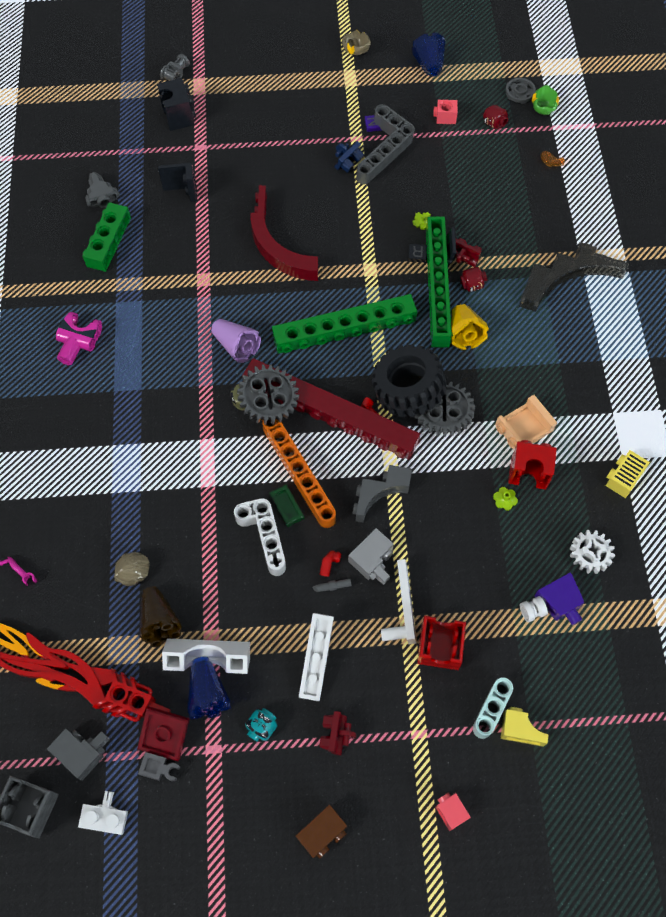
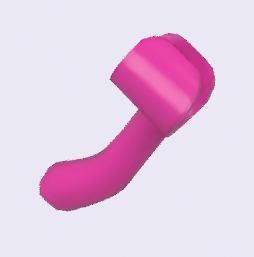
M8 557V559L0 561V566L9 563L12 569L22 577V581L26 586H28L27 580L29 578H32L33 582L37 583L36 577L30 572L26 573L13 558Z

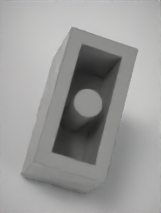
M376 528L349 554L348 562L366 579L374 580L376 578L384 585L390 579V576L384 571L383 560L387 561L392 556L394 544Z

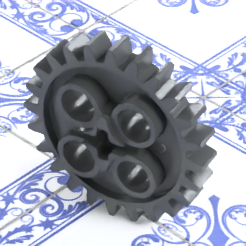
M263 364L261 370L255 366L254 373L248 370V376L243 375V382H239L240 388L237 390V394H239L237 401L241 402L240 408H245L244 414L251 413L250 420L257 417V423L263 419L264 425L267 424L268 420L274 425L275 419L281 423L282 416L288 419V412L293 414V407H297L296 400L299 399V395L296 394L299 388L294 387L296 381L290 382L292 375L285 376L286 370L279 372V366L273 370L271 364L266 369ZM265 379L267 380V383H268V394L271 396V398H270V404H271L272 410L269 409V405H268V395L265 393V392H266V385H265V382H264ZM277 382L280 386L274 387L271 383ZM260 385L261 389H254L252 386ZM280 399L283 401V404H276L275 400ZM262 402L265 404V406L258 407L256 403Z
M450 382L449 385H446L444 394L446 396V422L443 421L442 399L438 404H434L435 407L432 410L428 409L425 411V414L415 415V418L418 419V424H423V430L429 428V433L436 431V436L440 432H443L444 437H446L447 432L454 436L455 430L461 433V427L467 429V423L471 424L472 418H474L475 405H473L474 398H470L471 393H466L465 387L460 390V384L454 387L452 382Z

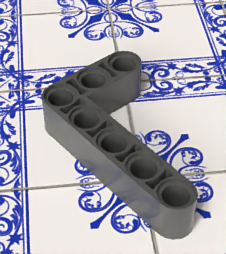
M383 104L378 105L375 109L374 123L390 136L358 164L356 180L360 184H368L413 141L414 126Z

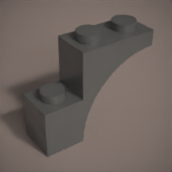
M389 465L388 472L384 471L382 482L363 479L362 485H358L356 492L359 501L354 503L353 514H356V521L363 523L366 513L379 499L396 493L408 494L412 469Z

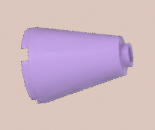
M218 319L212 325V334L235 361L239 363L247 362L250 360L248 357L251 354L255 355L257 353L261 337L258 336L259 332L255 329L224 319Z

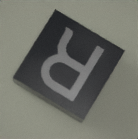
M409 244L408 262L426 263L427 245Z

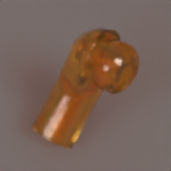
M549 151L541 153V159L547 166H564V157L555 158Z

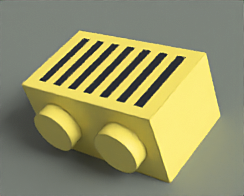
M629 450L626 456L622 454L616 462L619 465L616 470L612 468L606 478L609 481L606 486L626 498L650 462Z

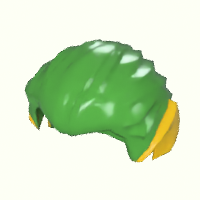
M544 85L537 89L532 96L533 108L541 115L551 114L559 105L557 92L549 85Z

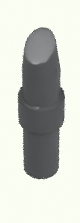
M350 579L328 581L327 583L315 585L312 588L316 592L351 587L352 585Z

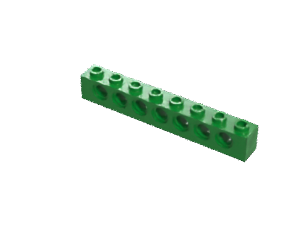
M427 217L426 245L431 347H449L452 334L445 217Z
M411 294L275 325L272 326V333L278 354L289 353L296 349H306L313 345H323L330 341H340L351 336L357 337L368 332L374 333L385 328L391 329L398 325L411 324L416 321L417 309Z

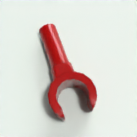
M366 397L361 407L378 414L372 408L374 402Z

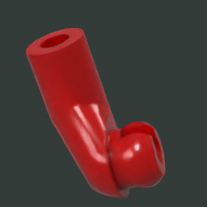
M332 550L323 558L320 569L321 576H330L332 563L340 562V552Z

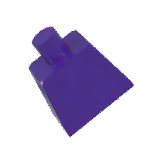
M571 572L539 589L535 594V597L540 596L544 600L548 613L556 621L566 616L573 626L583 620L577 610L582 607L584 600Z

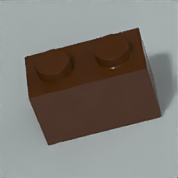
M328 805L296 835V838L313 859L316 856L321 859L330 850L327 846L333 840L338 843L347 834L344 831L347 825L334 809Z

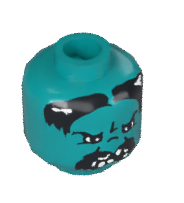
M265 708L255 710L245 724L249 731L247 735L256 742L259 739L267 741L277 728L276 717Z

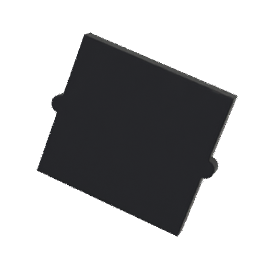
M451 227L446 236L448 268L456 255L455 228Z

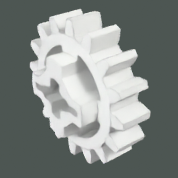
M589 530L585 532V535L579 533L578 538H574L573 544L570 547V550L574 551L570 554V557L576 558L573 564L579 563V570L587 568L588 574L591 570H594L595 574H598L600 569L604 572L607 566L612 564L611 559L615 557V554L611 553L615 549L614 546H609L611 540H605L604 533L598 536L596 530L593 534ZM585 542L584 547L580 549L581 543ZM605 555L604 560L600 562L601 557Z

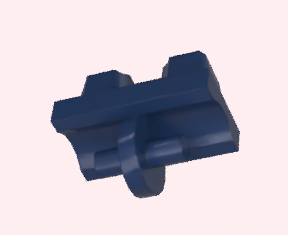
M357 141L348 149L349 145L347 143L345 145L339 143L336 146L337 152L335 155L336 157H341L334 167L337 170L342 168L348 173L355 165L350 158L358 163L364 156L363 152L359 149L361 144Z

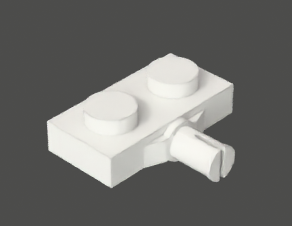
M105 791L102 804L96 806L83 804L78 827L123 835L128 811L118 810L111 806L114 792Z

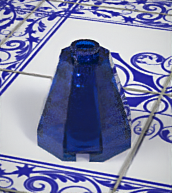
M432 33V36L423 34L413 41V56L427 75L432 77L439 75L443 67L445 39L438 33Z

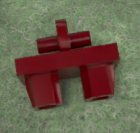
M455 238L456 255L454 257L457 258L456 262L460 264L463 261L476 267L482 252L481 247L468 245L466 240Z
M334 711V715H324L323 727L331 729V735L321 736L319 747L328 750L334 755H342L343 745H349V738H356V733L351 731V723H346L347 716Z

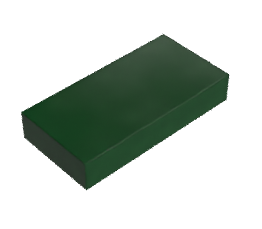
M287 484L269 493L287 527L305 519Z

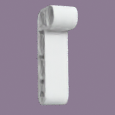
M263 498L238 504L234 509L237 524L242 527L257 524L268 570L274 576L282 575L286 570V563L270 502ZM260 508L267 509L264 513L258 512ZM243 512L248 513V515L244 518L239 517V515ZM266 525L272 527L269 531L263 530V527ZM271 543L277 545L274 549L267 548ZM277 557L278 567L274 565L273 558Z

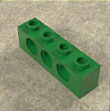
M108 203L106 209L103 210L101 220L97 222L96 230L89 239V245L83 251V259L87 267L107 271L131 219L128 207Z

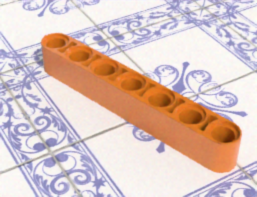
M262 419L265 435L318 523L324 528L332 527L336 521V511L282 422L280 423L275 419L274 426H267L271 421L268 420L267 424L264 425V420ZM284 438L283 441H277L276 439ZM289 452L293 453L292 456H286L285 454ZM295 468H302V469H303V470L300 471V472L294 471ZM305 483H311V484H312L311 487H305V486H303V485H304ZM316 498L322 500L320 503L313 502ZM324 514H330L332 517L330 519H324L322 516Z

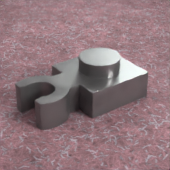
M145 752L138 774L159 781L162 775H165L168 780L176 781V777L170 776V770L173 768L180 770V766L176 763L165 765L167 758Z

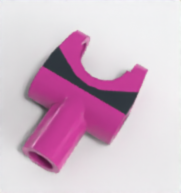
M69 312L56 332V340L64 343L57 359L65 365H72L80 349L93 351L102 331V322L95 319L88 326L79 328L76 325L78 314Z

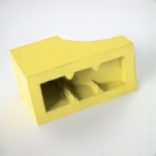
M510 707V710L507 709L503 713L501 739L543 747L548 743V734L534 728L528 719V713L523 712V709Z

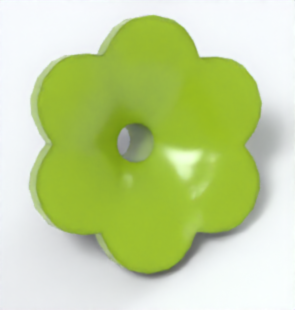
M502 487L499 489V492L494 493L493 498L496 501V507L504 508L507 511L511 510L512 506H515L518 502V499L515 497V491Z

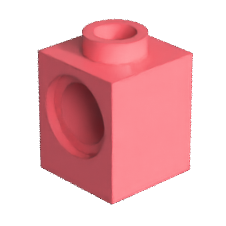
M438 100L437 107L434 106L433 116L436 117V124H456L458 113L457 100Z
M447 793L438 799L440 804L435 808L449 831L471 818L456 793L452 796Z

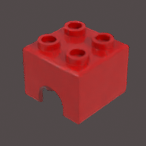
M528 440L518 441L511 457L508 483L519 485L520 477L529 474L536 479V488L546 490L554 475L557 448L551 447L547 443L539 445L532 444Z
M424 616L417 664L459 670L463 659L466 622L455 620L452 623L437 621L436 617Z

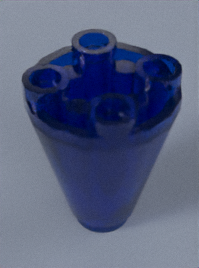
M198 657L192 660L193 665L190 672L188 697L189 718L198 719L204 715H208V718L218 717L221 715L220 711L231 709L230 699L212 662L209 661V657Z

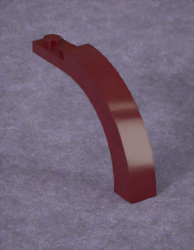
M259 185V192L255 194L258 206H255V213H251L253 239L259 252L272 266L287 275L304 280L318 281V256L294 253L281 246L270 235L265 224L266 185Z

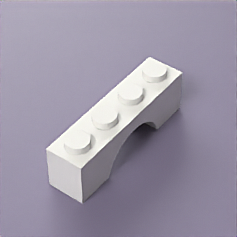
M167 639L162 651L163 670L185 671L194 664L213 663L221 666L226 673L247 674L250 663V642Z

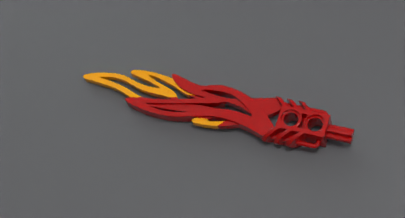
M0 623V632L14 643H9L0 638V645L23 656H13L0 652V666L20 676L37 678V683L52 689L79 692L93 705L92 708L103 709L102 712L112 713L111 716L124 717L133 722H138L141 717H145L148 707L171 712V709L156 704V699L152 696V689L138 683L134 677L130 676V679H128L125 673L121 672V675H119L116 669L90 667L83 659L70 651L49 648L32 634L26 633L24 635L16 629ZM8 631L20 637L34 653L44 660L31 659L28 650ZM56 655L68 658L78 665L68 663ZM5 662L10 663V664H12V665H15V666H17V667L26 669V670H30V671L20 670V669L11 667V666H9L8 664H6ZM52 668L64 670L71 668L80 673L88 684ZM55 681H57V682L63 683V684H65V685H58V684H52V683L55 682ZM111 684L107 694L105 695L103 686ZM139 688L148 691V694L140 691ZM120 691H125L124 698L117 700V694ZM139 699H144V705L137 709L135 707L136 702ZM133 713L137 715V717L135 718L128 714Z

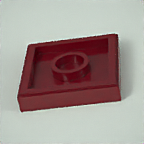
M148 707L137 750L179 761L190 718Z

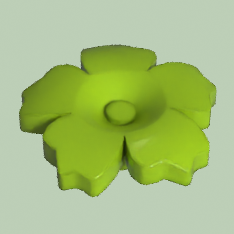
M428 212L423 214L415 213L413 225L420 227L421 230H425L427 217H430L431 214Z

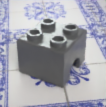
M10 776L0 796V825L40 839L59 794Z

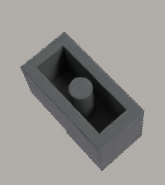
M65 729L47 750L76 778L83 781L104 757L102 755L105 752L103 747L110 738L101 731L94 739L90 737L86 741L85 739L83 740V737L76 730L70 732Z

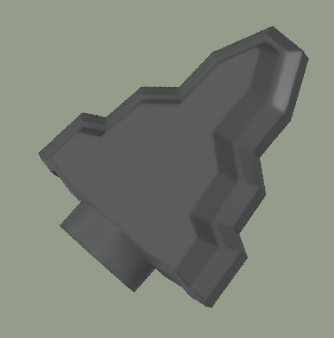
M96 172L90 173L88 180L90 186L87 189L88 195L85 197L87 206L106 208L108 203L117 200L120 194L117 188L112 187L109 182H105L101 175Z

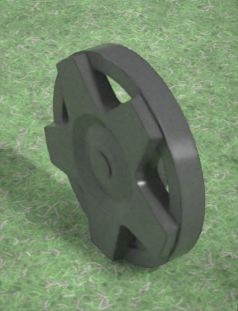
M514 78L507 83L505 92L509 100L525 104L532 100L536 88L528 79Z

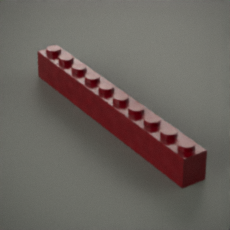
M253 358L243 375L248 376V370L254 373L255 366L261 370L263 364L266 369L270 365ZM292 376L290 382L296 381L294 387L299 388L298 393H296L299 395V399L296 400L297 407H294L295 410L308 413L316 420L321 419L331 427L343 429L345 433L356 435L364 442H371L384 451H391L399 458L410 460L419 443L420 433ZM265 379V380H264L265 385H266V392H265V393L268 395V397H271V396L268 394V383H267V380ZM277 382L271 383L274 387L280 386ZM260 385L252 386L254 389H261ZM277 399L278 402H280L281 404H283V401H282V400Z

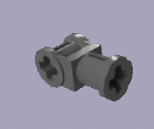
M183 54L178 55L175 62L170 61L167 65L163 66L160 73L161 79L170 81L181 78L184 75L183 69L190 65L189 59Z

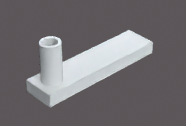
M402 559L397 560L405 626L381 629L382 641L407 638L408 644H416L406 560Z
M313 613L299 698L320 701L334 616Z

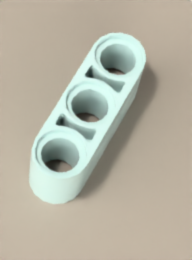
M499 678L491 687L473 725V732L478 738L485 739L494 731L513 691V684L509 679ZM497 685L505 686L507 693L501 694L498 692ZM489 703H493L497 706V713H492L489 711ZM480 722L488 725V732H482L479 729L478 725Z

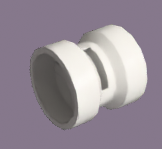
M540 596L533 598L531 602L525 601L520 603L521 613L528 623L534 621L538 616L544 617L548 615L546 604Z

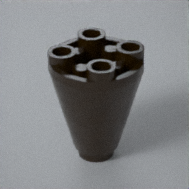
M154 586L144 589L141 597L139 634L141 640L150 643L151 647H159L167 639L180 637V621L161 591Z

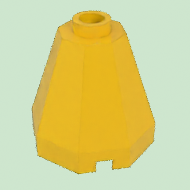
M461 304L452 309V345L461 350H466L465 346L471 345V348H476L487 339V331L489 329L487 323L469 306Z

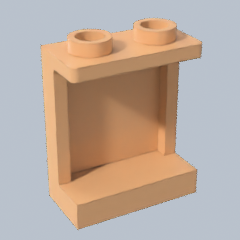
M532 395L523 406L505 417L500 415L495 425L497 431L507 439L508 445L515 449L518 441L528 440L534 444L554 431L557 421L537 397Z

